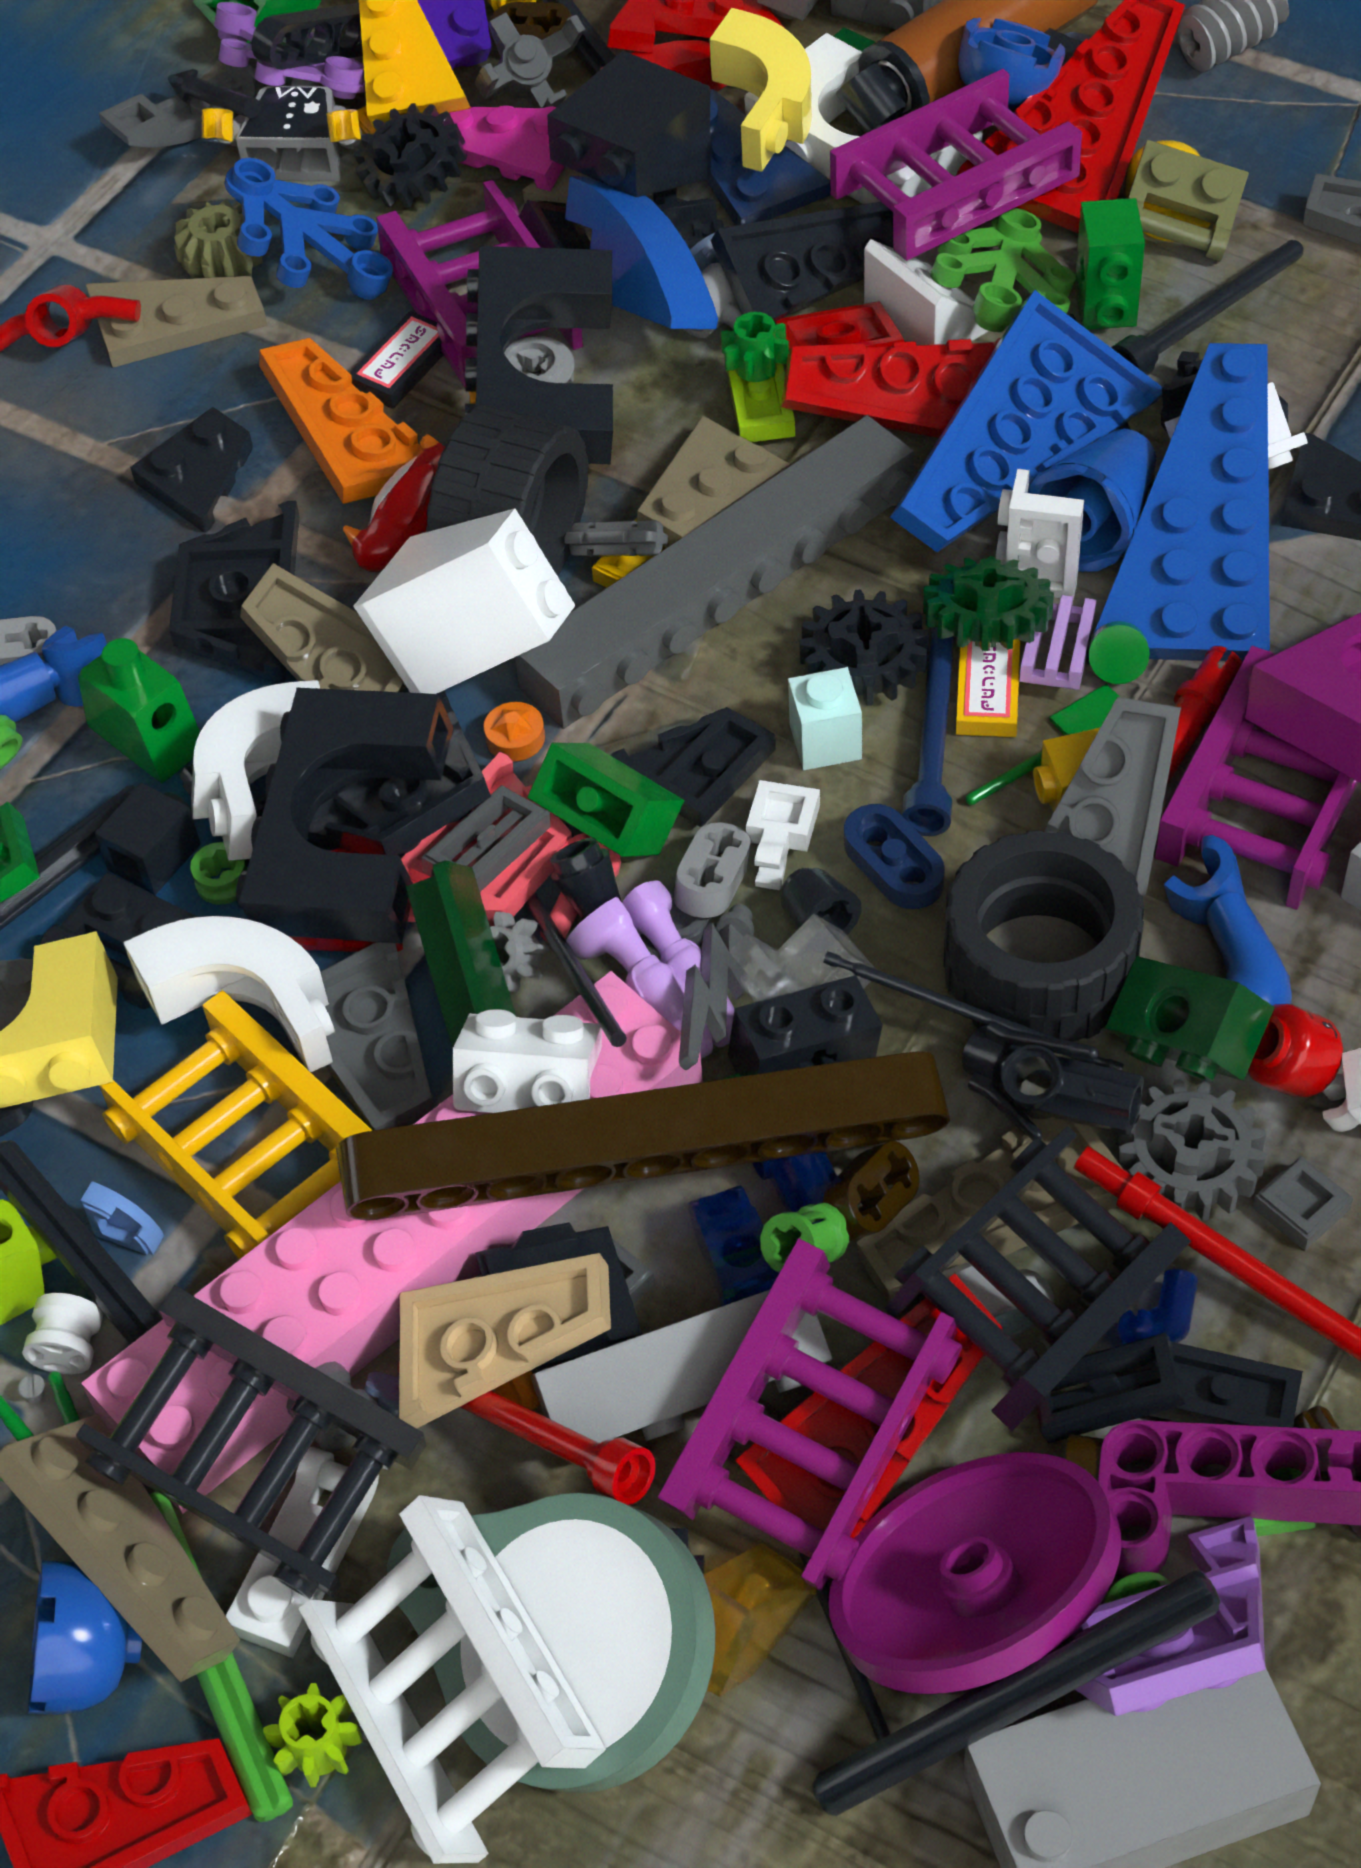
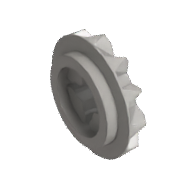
M527 336L512 342L504 352L510 363L522 372L523 369L524 371L532 372L526 374L529 377L553 383H573L574 357L568 347L556 339L546 336ZM541 370V375L536 376L533 374Z

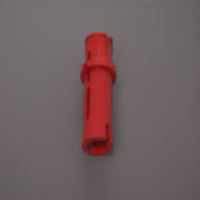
M1210 647L1193 678L1183 682L1174 695L1175 707H1181L1167 785L1201 733L1204 725L1212 722L1222 703L1221 698L1230 687L1242 665L1241 659L1232 651L1223 667L1218 668V663L1224 655L1226 647Z

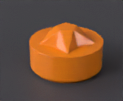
M523 702L504 703L494 708L485 718L484 734L486 745L494 756L502 752L508 755L513 762L522 761L537 754L544 745L545 730L542 715L530 704Z

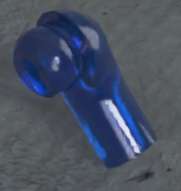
M1180 1269L1166 1271L1163 1276L1158 1307L1148 1311L1140 1309L1137 1316L1129 1309L1119 1318L1117 1333L1122 1340V1344L1166 1332L1171 1342L1178 1343L1184 1340L1190 1331L1198 1286L1197 1276Z

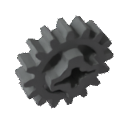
M1174 1079L1172 1094L1165 1096L1155 1086L1148 1088L1146 1105L1141 1103L1137 1122L1133 1126L1130 1136L1118 1133L1117 1145H1119L1117 1162L1124 1170H1129L1128 1173L1134 1176L1139 1171L1162 1186L1160 1194L1182 1209L1195 1207L1201 1221L1209 1220L1211 1205L1216 1203L1230 1214L1235 1211L1238 1194L1251 1198L1255 1191L1257 1176H1262L1267 1156L1263 1152L1266 1138L1265 1129L1252 1128L1256 1112L1252 1106L1237 1111L1233 1108L1236 1092L1231 1089L1217 1098L1210 1095V1082L1202 1080L1197 1092H1187L1181 1079Z

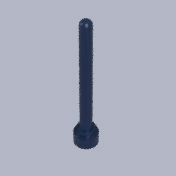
M938 627L931 628L918 778L911 789L905 793L902 805V816L921 836H936L947 831L951 824L952 798L942 785L954 636L940 639L937 637Z

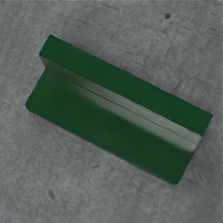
M444 860L433 865L435 876L408 885L406 890L453 1049L470 1013L479 1014L487 1010H506L515 1016L516 1014L473 868Z

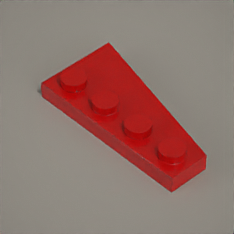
M998 338L995 342L972 343L971 339L948 340L946 344L916 345V341L894 342L889 347H866L864 343L792 346L787 359L781 407L854 422L868 415L885 428L939 438L1001 338Z
M955 1273L948 1279L1002 1330L1003 1327ZM925 1298L903 1316L900 1321L929 1335L941 1312ZM958 1328L954 1341L962 1344L959 1357L943 1384L932 1380L850 1536L853 1539L870 1521L986 1356ZM874 1341L842 1368L840 1372L895 1400L915 1361ZM814 1392L780 1421L783 1425L858 1465L861 1464L880 1428L879 1425L817 1392ZM756 1443L735 1460L768 1501L823 1531L829 1525L845 1494V1491Z

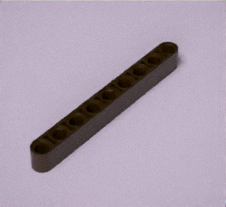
M917 1051L367 1131L344 1138L338 1143L336 1153L346 1214L355 1220L366 1221L867 1146L889 1141L913 1139L927 1136L943 1129L949 1124L950 1116L934 1055L929 1052Z

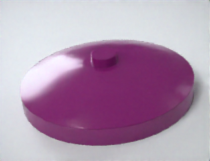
M1032 1452L997 1454L967 1461L945 1469L912 1486L882 1508L864 1526L861 1532L854 1538L859 1541V1545L847 1571L839 1582L834 1579L832 1580L829 1593V1616L832 1627L852 1663L865 1676L882 1686L898 1691L919 1694L950 1693L983 1686L1014 1674L1040 1660L1060 1646L1087 1621L1106 1595L1118 1568L1122 1548L1119 1522L1097 1480L1084 1468L1071 1461L1053 1455Z

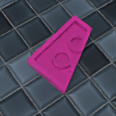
M471 107L470 109L450 112L454 124L457 123L466 142L462 146L467 159L458 163L474 168H480L487 164L498 167L502 177L515 181L522 175L533 178L537 188L551 192L565 167L550 160L547 115L556 107Z

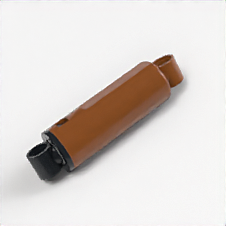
M943 0L864 49L859 59V73L837 91L836 95L862 133L866 134L966 86L960 77L958 56L960 42L967 21L973 18H981L979 28H992L996 18L1020 23L1042 32L1047 31L1049 28L1061 32L1084 17L1097 4L1098 0Z

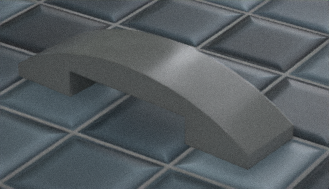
M249 58V64L246 67L226 65V72L207 80L256 98L260 89L271 86L263 84L254 78L257 59ZM138 94L100 112L99 117L101 123L129 146L164 147L201 138L202 109L220 107L190 96L186 103L178 95L155 105L143 94ZM233 112V119L239 114Z

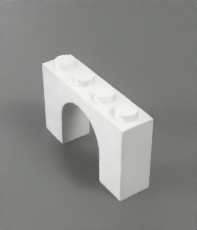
M825 33L805 49L811 66L812 121L808 136L803 144L786 140L785 145L830 179V150L860 137L843 133L830 126L829 123L846 110L836 93L844 84L859 73V59L862 52ZM751 92L744 95L746 115L749 114L759 99ZM983 130L973 134L981 142ZM951 145L929 155L954 177L958 168L967 160ZM908 166L885 176L910 198L932 188ZM864 187L848 194V196L862 204L880 202Z

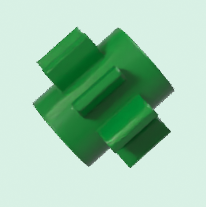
M762 312L745 313L736 317L733 326L734 331L725 330L721 332L722 353L724 354L726 371L736 369L738 376L746 381L762 382L773 378L777 370V363L787 364L789 341L786 340V325L784 323L775 325V321L768 314Z

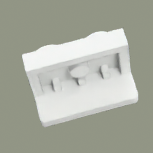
M487 1010L479 1014L470 1013L453 1047L454 1107L458 1110L496 1113L590 1099V1078L602 1048V1029L600 1025L583 1023L581 1019L570 1015H555L546 1019L516 1017L513 1013L506 1010Z

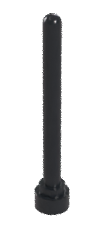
M1297 240L1287 241L1148 336L1129 335L1111 348L1146 375L1151 374L1158 361L1159 354L1298 261L1304 252L1302 244Z

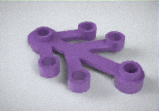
M220 2L217 4L214 26L218 29V37L222 39L218 57L220 62L233 67H246L249 64V58L257 59L253 55L252 44L246 43L247 40L252 42L256 29L255 20L257 12L253 8L234 2ZM311 32L308 37L306 47L309 45L313 38V32ZM331 56L326 58L325 63L284 70L276 69L257 59L254 78L263 84L282 86L285 84L287 76L319 82L333 91L334 97L341 99H353L356 97V93L365 92L364 66L356 61L355 57Z

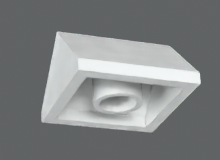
M872 239L869 240L864 248V304L880 301L904 340L907 342L916 341V345L946 344L948 340L971 339L973 341L988 332L981 328L974 320L976 314L973 311V304L975 301L958 287L947 288L933 281L930 276L931 265L916 258L906 261L893 248Z

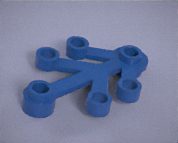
M242 158L235 163L234 167L227 171L224 181L225 188L237 202L242 204L243 224L240 227L237 238V246L242 252L256 257L267 253L272 232L264 224V209L279 220L282 255L279 260L276 276L281 283L293 288H300L306 285L312 265L305 256V240L347 273L349 287L356 296L372 300L387 290L393 273V265L384 255L367 250L372 248L378 233L377 223L365 215L346 216L336 214L340 196L335 189L323 184L309 186L275 180L276 175L272 167L255 158ZM288 201L305 203V208L294 207ZM329 233L344 235L345 241L350 246L361 251L354 254Z

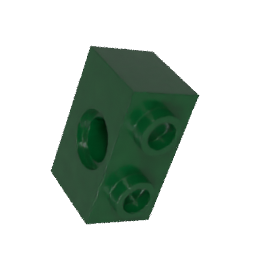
M1136 956L1105 1028L1128 1042L1125 1049L1128 1055L1147 1064L1162 1067L1166 1058L1177 1061L1175 1067L1180 1071L1203 1081L1213 1082L1217 1073L1244 1081L1275 1007L1239 982Z

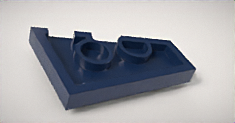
M714 89L710 90L711 175L705 180L735 225L771 220L831 196L830 179L786 145H784L780 153L773 154L762 172L743 167L741 124L747 115Z

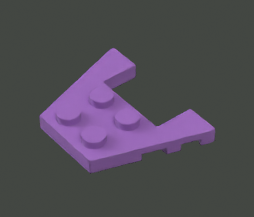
M1251 1516L1188 1535L1193 1561L1200 1571L1204 1572L1211 1580L1219 1595L1221 1603L1215 1615L1075 1690L1114 1716H1119L1128 1712L1151 1711L1163 1705L1167 1700L1205 1688H1225L1237 1682L1241 1677L1266 1670L1260 1547L1255 1523ZM1164 1586L1099 1605L1073 1635Z

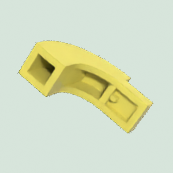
M731 8L709 39L712 81L746 90L759 98L741 124L743 167L762 172L773 154L782 151L786 140L803 144L808 136L812 121L811 66L807 53L801 43L784 27L765 17Z

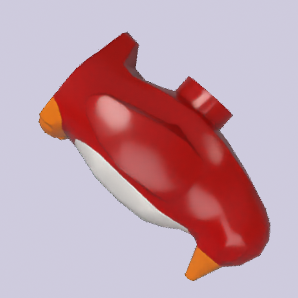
M428 434L422 437L420 441L421 452L399 468L376 496L368 527L363 530L347 525L343 527V532L352 546L354 559L359 567L368 572H381L409 537L426 533L430 489L438 467V461L442 451L445 449V446Z

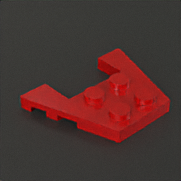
M628 0L610 24L607 47L653 53L655 31L711 38L731 8L765 17L782 27L784 26L769 8L758 3V0Z

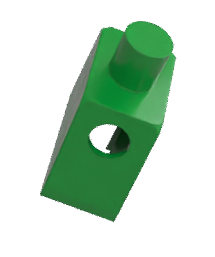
M127 638L110 641L103 648L102 654L85 666L78 675L87 725L163 784L193 760L194 749L200 730L183 689L172 674L142 653L134 641ZM152 722L157 724L159 729L153 728Z

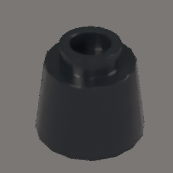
M801 868L790 874L783 884L781 906L807 947L813 949L828 948L840 942L858 923L862 912L860 899L825 870L820 868Z

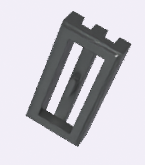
M501 785L491 794L490 798L476 807L421 857L422 872L430 877L435 876L433 871L434 864L444 860L453 862L452 859L477 838V843L454 863L473 868L477 885L481 892L550 828V812ZM509 808H512V809H513V810H512L507 816H505L496 826H495V825H491V824H492L496 819H498L507 809H509Z

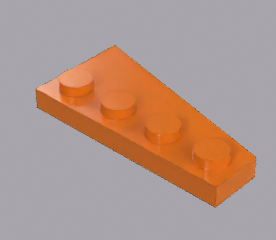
M311 338L259 349V367L343 504L377 496L394 473L421 452L422 448L418 444V434L405 422L397 425L383 412L384 403L371 392L364 393L359 391L352 384V375Z

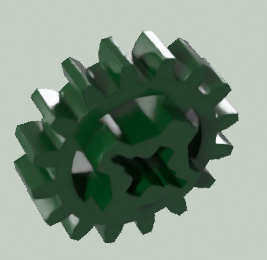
M988 556L987 559H980V564H977L969 557L964 558V567L961 568L947 563L943 565V575L931 574L929 576V586H924L923 614H926L927 627H938L937 637L940 639L956 636L957 646L962 648L971 641L975 642V646L980 647L982 651H988L990 647H996V643H1000L1007 650L1013 649V640L1017 638L1031 643L1034 641L1035 632L1046 633L1048 621L1053 616L1054 592L1050 591L1051 581L1049 579H1038V569L1035 567L1022 571L1019 570L1018 560L1014 559L1005 565H1001V560L996 559L995 556Z

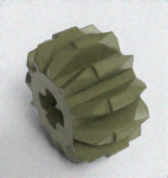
M225 199L219 205H211L206 201L204 208L200 210L187 209L186 219H181L175 223L176 232L174 238L176 245H174L177 261L181 262L182 270H186L191 279L252 277V267L263 263L262 256L247 255L237 246V238L240 227L243 224L242 204L232 207L228 199Z

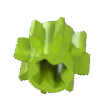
M311 1683L307 1694L297 1696L292 1700L281 1695L278 1698L282 1709L279 1724H271L264 1727L263 1733L270 1746L282 1748L277 1752L273 1760L282 1776L290 1774L297 1767L304 1773L310 1788L317 1786L319 1776L328 1774L334 1770L346 1775L349 1772L344 1760L347 1746H356L362 1743L363 1737L357 1724L345 1722L349 1718L352 1709L344 1694L337 1696L330 1703L321 1696L317 1684ZM311 1729L318 1735H324L315 1741L312 1737L308 1735L303 1736V1734Z

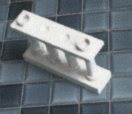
M419 1495L399 1514L413 1538L411 1542L412 1551L355 1604L308 1599L298 1609L312 1633L311 1644L313 1649L329 1665L412 1822L411 1832L418 1846L430 1856L434 1864L479 1863L489 1853L472 1823L477 1816L538 1762L541 1767L585 1769L606 1748L464 1503ZM433 1574L447 1598V1611L387 1666L369 1631L426 1578ZM467 1635L483 1662L481 1664L482 1674L423 1728H420L402 1693ZM503 1698L519 1726L517 1729L518 1738L456 1793L437 1756L497 1701Z

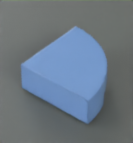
M92 1181L80 1201L95 1236L146 1255L148 1253L154 1255L164 1237L162 1230L156 1222L124 1196Z

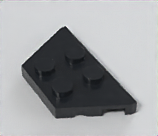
M296 500L278 504L280 515L250 526L247 518H243L224 526L217 533L203 534L179 544L169 633L173 646L275 682H285L286 667L241 619L240 615L242 604L273 563L295 576L300 518Z

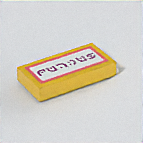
M1014 639L1013 649L1008 650L1000 643H996V647H990L988 651H982L980 647L975 646L973 641L963 648L960 647L956 735L1016 737L1020 639Z

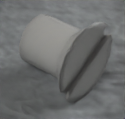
M33 1374L31 1377H28V1375L24 1376L18 1383V1394L28 1399L30 1403H39L44 1398V1379L37 1374Z

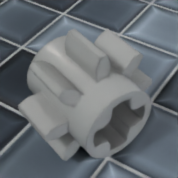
M499 911L495 912L494 926H490L508 990L509 992L516 993L520 989V978L541 979L543 975L538 966L542 954L550 951L548 945L540 944L537 938L532 935L538 924L535 920L522 918L515 924L512 914Z

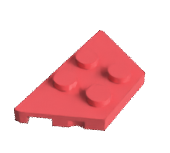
M499 752L481 771L490 794L502 785L538 805L527 798L533 785L524 786L514 774L513 761L508 755ZM512 808L507 809V810H506L498 819H496L491 825H495V826H496V825H497L505 816H507L513 809H512ZM550 812V828L480 892L490 926H494L495 912L510 913L514 917L554 871L550 858L572 838V832L553 813ZM463 819L448 823L424 838L415 849L407 852L401 858L413 884L430 878V876L422 872L421 857ZM475 838L466 848H464L456 857H454L452 861L456 862L473 845H475L477 843V838ZM412 907L407 922H416Z

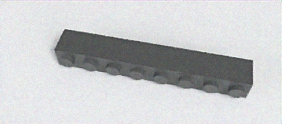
M866 415L570 612L550 641L515 657L519 689L563 729L582 716L594 713L604 701L626 686L639 682L646 676L648 671L673 654L683 652L695 639L719 623L727 622L739 609L763 593L771 592L783 579L805 564L815 562L822 556L824 551L849 534L852 535L859 532L868 521L890 506L898 505L913 481L914 450Z

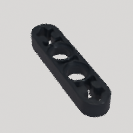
M359 3L266 17L258 24L252 37L253 55L259 61L281 70L325 63L326 58L331 56L346 58L363 56ZM347 24L346 32L340 41L342 30ZM315 27L313 38L309 45L306 47L308 37L313 28Z

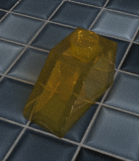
M763 1543L704 1575L714 1610L716 1630L713 1668L707 1691L714 1693L718 1697H721L755 1674L816 1594L817 1589L808 1585L801 1577L804 1571Z

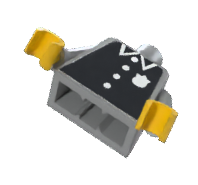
M293 78L290 86H266L260 89L256 99L260 102L261 110L255 118L238 115L233 119V111L228 109H202L201 138H217L222 143L238 147L240 159L255 158L267 163L275 172V180L340 181V145L345 149H354L361 142L362 132L359 127L357 110L335 105L333 91L328 87L319 86L318 82Z

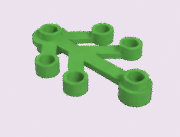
M1013 208L994 218L988 228L971 229L940 244L938 247L940 254L937 255L930 273L932 280L937 284L947 288H957L961 285L965 274L994 271L991 282L983 283L980 286L973 304V311L976 314L974 317L975 322L981 328L991 332H1003L1006 326L1010 325L1021 306L1022 298L1013 289L1015 279L1027 291L1032 293L1036 290L1066 314L1070 306L1068 297L1076 281L1075 273L1069 268L1062 266L1040 245L1042 241V235L1039 232L1041 228L1040 220L1032 213L1020 208ZM997 246L1000 249L971 253L972 248ZM1021 255H1024L1038 269H1040L1044 273L1043 276L1041 277L1023 258H1021Z

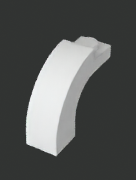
M318 680L280 683L245 693L215 712L206 722L197 738L193 757L192 818H209L212 835L222 836L228 861L251 858L253 851L251 832L257 813L249 786L256 779L267 774L269 766L277 762L282 744L280 739L281 720L283 714L291 710L296 688H320Z
M209 916L165 924L123 942L135 977L161 1025L201 1007L223 990L234 1001L251 1003L271 1013L283 1027L306 1069L310 1072L333 1062L326 1036L335 1033V1030L325 1008L329 1003L320 969L305 949L284 933L262 923L247 919Z

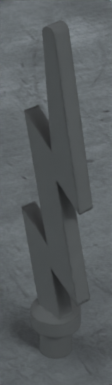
M744 905L732 906L728 913L719 918L716 928L713 923H710L703 929L701 973L696 964L686 970L679 1064L684 1070H688L698 1062L705 1023L716 1044L726 1037L727 989L729 988L735 1000H738L745 994L746 948L752 941L754 925L752 923V912Z

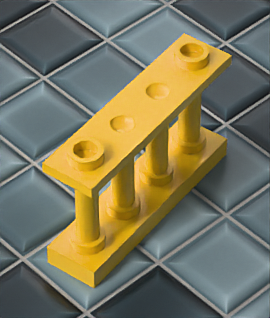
M222 990L202 1005L211 1030L205 1035L207 1040L205 1044L134 1098H131L114 1080L111 1083L99 1085L108 1107L102 1113V1116L114 1135L124 1144L134 1140L227 1232L224 1235V1239L235 1256L240 1260L341 1181L336 1153L338 1143L354 1134L372 1130ZM236 1061L247 1072L246 1082L173 1138L151 1118L223 1062L231 1065ZM277 1100L288 1111L287 1117L289 1120L215 1178H212L192 1158L193 1155L263 1101L271 1104ZM319 1140L330 1151V1161L257 1219H254L233 1199L236 1194L304 1141L312 1144L314 1141Z

